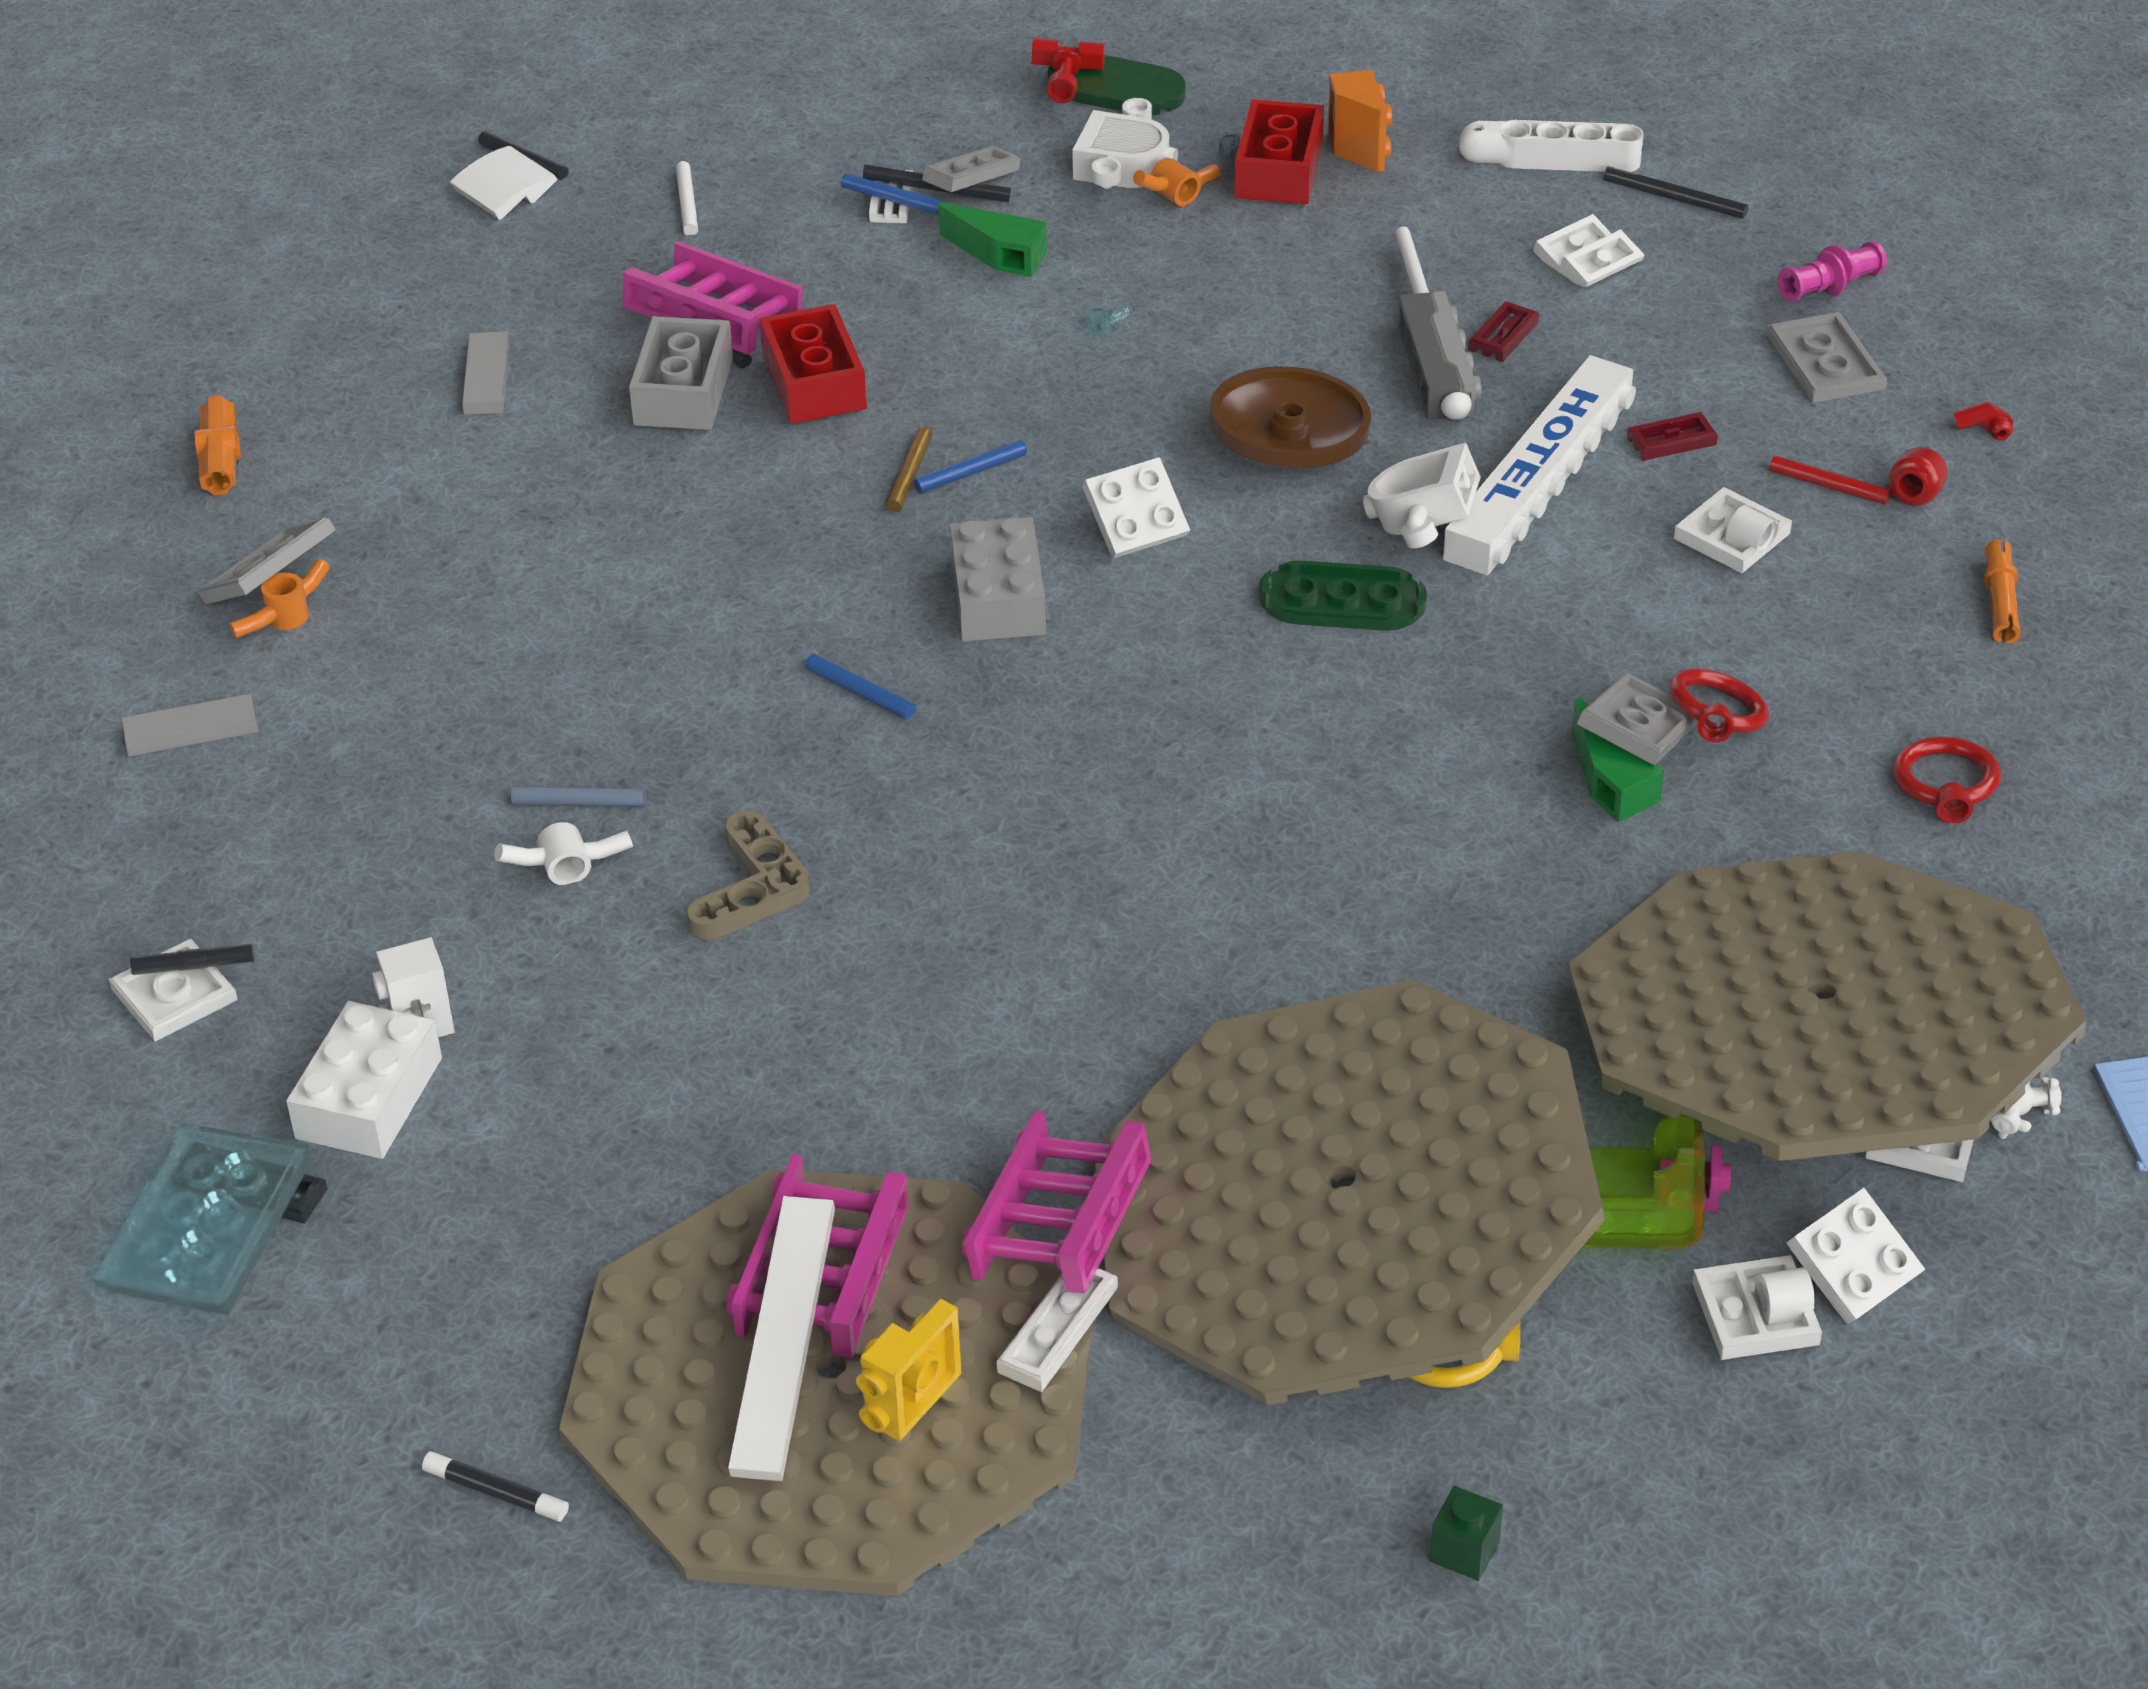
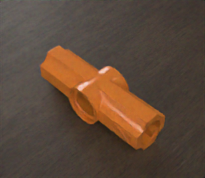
M223 396L208 397L207 402L200 406V429L195 430V446L199 462L198 476L201 489L211 492L213 496L226 495L233 486H236V461H241L240 442L236 427L237 414L234 402L227 401Z

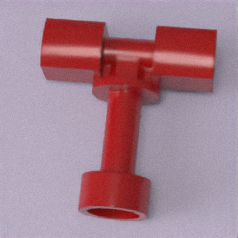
M1033 38L1031 64L1053 66L1056 71L1050 76L1047 87L1048 96L1053 101L1068 103L1073 100L1077 89V80L1073 74L1077 73L1080 68L1103 70L1105 43L1080 41L1079 47L1059 46V39Z

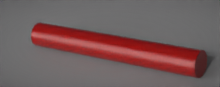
M1774 455L1770 463L1769 470L1883 505L1887 504L1891 496V489Z

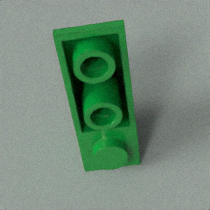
M944 202L938 204L940 236L997 271L1032 277L1047 253L1045 221Z
M1579 697L1574 701L1572 734L1590 797L1617 822H1621L1659 803L1661 800L1664 770L1658 763L1654 766L1578 725L1577 722L1582 711L1589 706Z

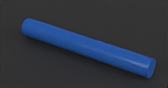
M847 173L843 175L841 180L842 188L939 215L938 204L940 202L945 203V201Z
M1018 440L914 478V487L919 493H923L1027 454L1026 445L1022 440Z
M811 654L806 660V669L905 719H908L915 713V704L816 654Z

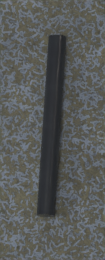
M864 164L862 178L872 181L1009 202L1010 187L978 183L949 192L923 181V173Z
M1608 166L1604 173L1605 181L1743 219L1748 212V204Z

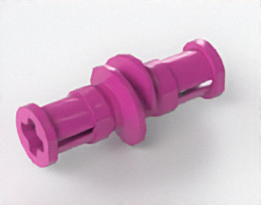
M1875 241L1866 242L1856 250H1846L1838 245L1828 246L1822 249L1816 261L1806 263L1799 268H1783L1778 274L1777 286L1782 297L1790 302L1800 300L1803 294L1822 290L1831 296H1838L1844 292L1847 282L1856 280L1859 276L1865 274L1872 276L1881 274L1887 265L1886 253L1883 247Z

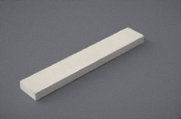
M783 1196L728 1467L731 1477L783 1481L835 1213L833 1200Z

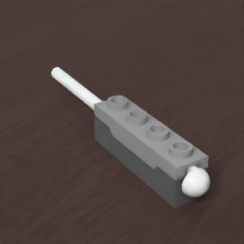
M1400 227L1396 230L1395 235L1413 294L1399 295L1398 328L1427 419L1447 417L1452 420H1460L1467 415H1474L1475 400L1481 399L1482 394L1479 375L1473 376V357L1471 352H1465V333L1463 329H1458L1456 306H1450L1445 291L1430 294L1410 231L1407 227Z

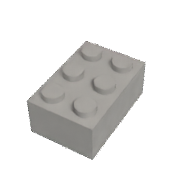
M652 316L629 385L633 425L712 430L733 361L730 321Z
M1012 517L1003 520L967 521L950 524L952 565L962 641L1046 635L1045 593L1033 517Z

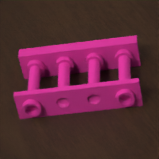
M680 241L674 243V267L660 275L655 276L633 267L623 272L624 308L650 318L658 316L730 321L732 349L744 354H749L756 349L757 325L760 324L759 318L802 310V286ZM681 280L692 285L687 288L676 283ZM713 292L724 297L716 299L707 294ZM743 303L755 309L748 311L737 306Z
M1034 1111L1025 1130L1022 1129L1019 1132L1016 1146L972 1228L969 1227L964 1233L962 1251L963 1255L968 1258L972 1278L983 1280L995 1256L1053 1263L1062 1271L1067 1292L1085 1294L1152 1161L1145 1124L1126 1121L1117 1139L1112 1140L1110 1144L1050 1138L1044 1112ZM1047 1157L1103 1163L1100 1172H1096L1093 1177L1040 1171ZM1030 1189L1087 1196L1083 1205H1079L1076 1210L1023 1204ZM1012 1223L1070 1229L1066 1238L1061 1239L1059 1243L1005 1237Z
M792 1154L785 1173L779 1172L775 1178L772 1205L739 1284L733 1283L730 1287L726 1310L728 1314L733 1315L735 1336L745 1338L754 1314H760L783 1196L833 1200L835 1208L868 1213L869 1220L867 1226H860L857 1231L832 1226L828 1246L853 1250L855 1257L852 1264H845L843 1268L824 1265L821 1285L839 1288L840 1296L837 1303L830 1302L828 1306L817 1304L813 1325L823 1326L825 1332L831 1333L832 1355L852 1358L909 1209L907 1175L887 1171L881 1189H874L872 1194L804 1182L802 1155Z

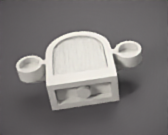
M1143 98L1128 99L1122 105V114L1093 110L1073 148V179L1093 182L1104 189H1109L1112 186L1138 188L1141 186L1133 181L1136 171L1142 170L1151 174L1153 168L1162 159L1172 158L1177 161L1178 149L1169 147V133L1167 129L1159 122L1152 120L1151 103Z
M1465 442L1406 459L1384 470L1370 483L1368 495L1364 496L1363 504L1367 516L1370 519L1378 517L1383 529L1387 533L1402 534L1407 547L1419 548L1436 539L1438 532L1435 526L1469 516L1481 477Z

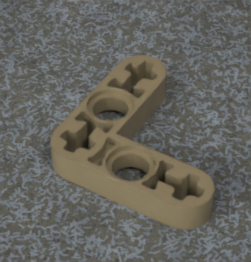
M752 810L739 811L731 815L726 821L727 842L751 872L752 876L700 897L690 904L687 912L689 929L697 938L712 940L797 905L809 895L810 884L807 869L768 821L758 812ZM748 833H754V841L751 842V836ZM764 854L778 856V859L772 862L757 860L759 856ZM784 873V878L787 882L781 883V874ZM746 897H755L760 900L759 903L752 906H743L738 903Z

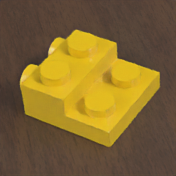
M940 1299L927 1314L923 1313L915 1319L909 1332L892 1323L879 1338H873L865 1346L860 1358L862 1372L856 1377V1383L863 1392L865 1405L859 1410V1417L869 1429L877 1433L883 1432L900 1442L961 1375L958 1307Z

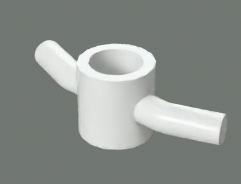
M559 822L543 829L536 841L537 848H523L499 843L495 848L494 857L496 861L522 866L544 865L547 875L552 882L558 885H566L584 879L591 869V860L602 859L632 848L633 844L627 830L600 841L584 843L576 826L570 823Z

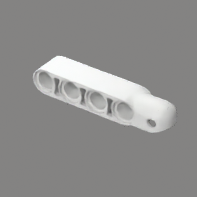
M1509 120L1506 122L1476 121L1465 127L1459 138L1460 153L1468 161L1501 164L1508 168L1605 172L1606 168L1610 166L1632 172L1640 167L1643 145V131L1639 127L1631 124L1534 120ZM1476 128H1481L1482 130H1481V131H1475L1474 129H1476Z

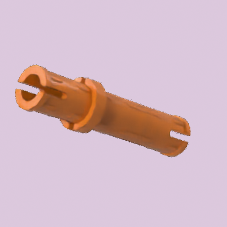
M2001 539L1989 542L1984 549L1987 563L1984 583L1990 593L1993 638L1996 642L2001 643V631H2003L2005 643H2014L2021 636L2015 591L2016 582H2018V572L2012 563L2011 544L2004 540V552H2002Z

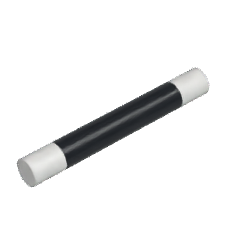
M429 1451L423 1460L422 1470L558 1522H561L568 1512L569 1503L438 1453Z

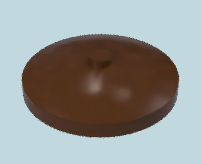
M1274 366L1248 370L1234 375L1220 384L1211 399L1209 420L1216 437L1229 449L1243 457L1279 467L1310 468L1333 464L1358 452L1369 436L1371 411L1365 398L1355 388L1334 376L1306 368Z

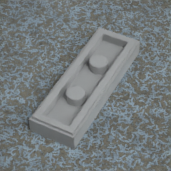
M990 146L929 165L924 168L922 180L949 192H954L1018 171L1021 158L995 146Z
M508 332L469 333L462 402L464 415L504 413L510 346Z
M252 694L122 717L128 757L259 732Z

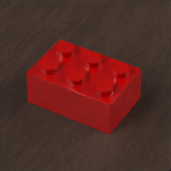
M1251 99L1235 159V198L1286 202L1290 204H1309L1323 145L1324 105Z
M836 304L759 318L763 358L790 424L867 409L865 371Z

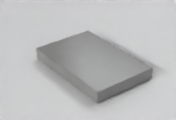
M1840 312L1767 325L1766 336L1812 403L1886 389L1887 378Z
M325 517L286 527L201 587L198 594L205 604L246 595L329 536L336 529L330 519Z
M1625 673L1582 711L1577 724L1655 766L1696 726L1698 721L1686 714L1674 702L1671 695L1629 673Z

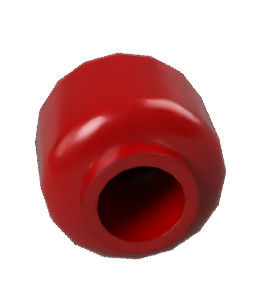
M1915 447L1906 450L1896 460L1889 472V486L1892 494L1899 501L1913 506H1920L1932 501L1942 490L1947 480V466L1944 459L1938 452L1928 447Z

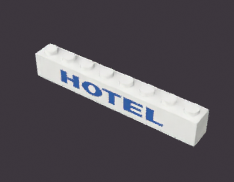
M1592 355L1586 359L1476 491L1469 516L1453 521L1446 527L1443 560L1487 576L1498 563L1503 564L1507 560L1511 547L1516 540L1522 541L1525 538L1535 517H1542L1553 495L1558 496L1562 492L1568 476L1579 471L1585 455L1589 451L1594 452L1602 434L1606 430L1611 431L1623 408L1629 409L1632 405L1636 393V388L1632 386L1633 369Z

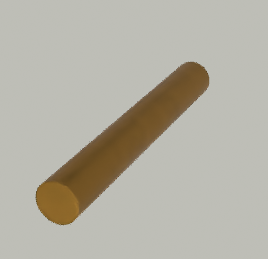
M920 427L917 430L887 501L886 507L889 511L900 512L903 508L933 435L932 431L927 427Z

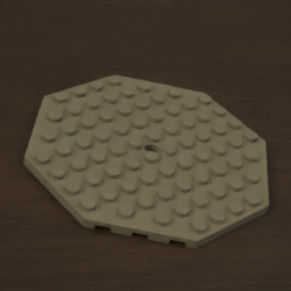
M1840 851L1825 856L1807 858L1794 856L1780 861L1762 863L1749 861L1742 865L1725 867L1704 866L1696 870L1680 871L1569 962L1570 984L1602 1089L1616 1095H1620L1626 1090L1643 1097V1106L1675 1119L1684 1114L1702 1121V1130L1731 1142L1737 1143L1742 1138L1762 1146L1763 1155L1777 1161L1979 1139L1989 1129V1121L1998 1112L2005 1114L2025 1094V1086L2034 1077L2041 1079L2060 1060L2061 1051L2069 1043L2076 1045L2085 1036L2086 1018L2032 911L1864 852L1851 853ZM1821 992V997L1826 999H1818L1817 993Z
M1413 979L1214 1022L1101 1141L1102 1144H1110L1112 1140H1116L1126 1121L1144 1123L1152 1159L1104 1255L1105 1271L1116 1275L1118 1279V1288L1109 1299V1310L1113 1321L1267 1406L1288 1402V1395L1316 1389L1319 1395L1358 1388L1360 1387V1380L1390 1375V1379L1393 1381L1432 1373L1433 1365L1462 1360L1463 1366L1485 1362L1605 1221L1568 1049ZM1095 1163L1096 1172H1100L1103 1163ZM1353 1176L1355 1178V1181L1350 1186L1332 1188V1180L1337 1182L1342 1179H1351Z
M771 1168L598 1271L559 1426L560 1438L572 1453L576 1452L586 1463L590 1473L613 1499L617 1498L631 1513L632 1520L655 1545L659 1544L673 1560L675 1568L686 1580L899 1596L915 1585L916 1578L937 1564L941 1568L973 1547L975 1539L996 1525L1001 1528L1033 1507V1501L1054 1487L1060 1489L1075 1479L1095 1320L1043 1392L997 1373V1360L1062 1273L1051 1263L995 1256L983 1280L973 1279L968 1258L963 1255L962 1241L965 1231L969 1227L972 1228L985 1201L963 1181L907 1178L909 1209L853 1357L832 1355L831 1333L825 1332L823 1326H812L783 1481L731 1477L728 1467L759 1314H754L745 1338L735 1336L733 1315L727 1313L726 1303L730 1287L733 1283L739 1284L772 1205L775 1178L779 1172L785 1173L786 1170ZM803 1171L804 1182L872 1194L874 1189L880 1190L885 1176ZM835 1208L832 1226L857 1231L860 1226H867L869 1220L868 1213ZM1012 1226L1005 1236L1025 1239ZM828 1246L824 1265L843 1268L845 1264H852L855 1257L854 1251ZM820 1285L817 1304L828 1306L830 1302L837 1303L840 1296L839 1288ZM940 1299H943L958 1307L961 1375L900 1442L883 1432L877 1433L872 1431L859 1417V1410L865 1405L863 1392L856 1383V1377L862 1372L860 1358L865 1346L873 1338H879L892 1323L909 1332L913 1322L919 1315L927 1314ZM832 1362L844 1370L835 1378H825L818 1374L823 1368L832 1366Z

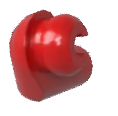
M1983 402L1953 411L1958 430L1980 425L1988 432H1992L1993 438L1997 440H2005L2013 432V420L2010 415L1991 402Z

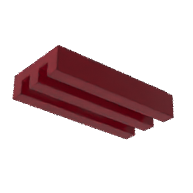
M1505 301L1469 340L1468 351L1475 353L1480 349L1483 356L1490 357L1492 354H1495L1497 361L1504 362L1539 323V312ZM1511 313L1515 314L1509 321H1505ZM1504 322L1497 335L1491 341H1488L1487 339Z
M1702 412L1627 428V439L1629 442H1633V448L1636 452L1640 451L1639 457L1642 461L1715 446L1718 439L1717 433Z

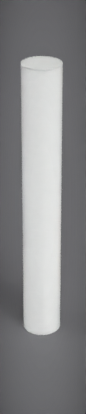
M681 161L676 165V176L683 232L685 235H694L698 233L691 169L689 163Z

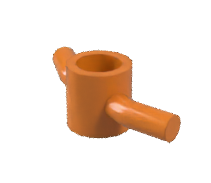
M1164 158L1156 164L1151 174L1142 170L1136 171L1133 181L1143 188L1158 193L1177 206L1184 207L1196 199L1202 185L1218 178L1221 171L1218 165L1213 163L1194 172L1172 158Z
M323 559L315 560L303 579L296 574L282 572L274 574L264 581L261 585L264 607L254 614L229 623V629L233 637L237 639L262 629L269 624L279 630H290L303 625L309 617L306 597L319 586L330 569L329 564Z

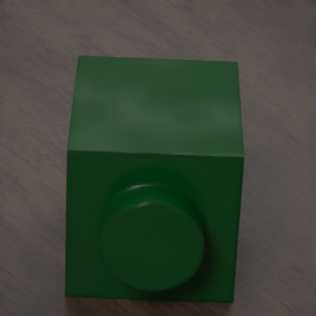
M1454 1485L1432 1524L1429 1562L1479 1581L1500 1542L1503 1504Z

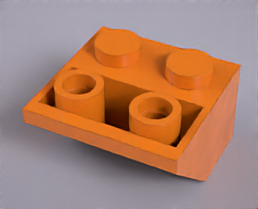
M1373 70L1329 74L1327 136L1334 155L1376 172L1385 171V158L1391 156V143L1389 135H1386L1387 126H1392V109L1390 104H1385L1383 84L1377 83Z

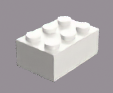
M348 1001L287 1099L295 1139L383 1159L442 1059L435 1020Z

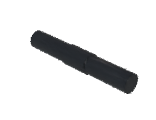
M252 943L215 948H198L130 957V967L132 975L176 970L184 971L211 966L254 962L255 954Z

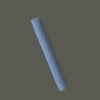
M512 787L511 790L512 805L644 806L646 799L645 789Z

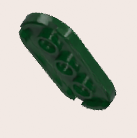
M1104 55L1103 70L1080 68L1077 73L1073 74L1077 80L1076 94L1073 100H1071L1074 102L1122 111V105L1126 100L1143 98L1151 103L1152 115H1159L1162 109L1169 108V112L1177 109L1186 98L1184 78L1178 72L1163 66ZM1053 66L1048 67V81L1050 76L1056 72Z
M1289 561L1279 565V570L1274 571L1272 574L1271 570L1264 574L1259 584V601L1269 615L1285 623L1390 631L1410 626L1424 615L1427 606V590L1420 580L1418 584L1417 581L1412 579L1411 573L1396 567L1317 561Z

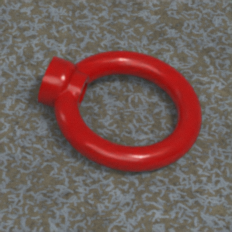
M1691 668L1676 673L1670 680L1669 691L1672 699L1686 714L1698 721V732L1708 742H1723L1730 737L1732 732L1750 733L1764 727L1768 721L1769 710L1764 699L1750 686L1732 676L1709 669ZM1699 685L1723 691L1745 704L1751 711V714L1746 716L1732 715L1728 708L1720 703H1713L1707 706L1693 697L1687 690V687ZM1718 715L1723 717L1724 720L1720 723H1714L1708 716Z
M1930 737L1915 741L1899 752L1893 764V775L1898 786L1907 795L1922 803L1935 806L1940 820L1945 823H1961L1971 816L1974 804L1984 801L1996 791L2001 780V769L1995 757L1988 750L1974 742L1955 737ZM1951 754L1966 758L1977 764L1983 772V778L1976 785L1965 789L1956 782L1946 783L1937 789L1917 780L1911 772V766L1915 761L1925 756Z

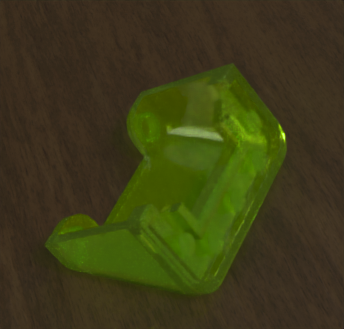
M1684 1114L1678 1119L1668 1115L1663 1117L1655 1128L1654 1148H1589L1605 1221L1582 1247L1681 1249L1690 1247L1698 1242L1704 1230L1705 1150L1702 1121ZM1660 1159L1675 1160L1672 1165L1664 1170H1660Z

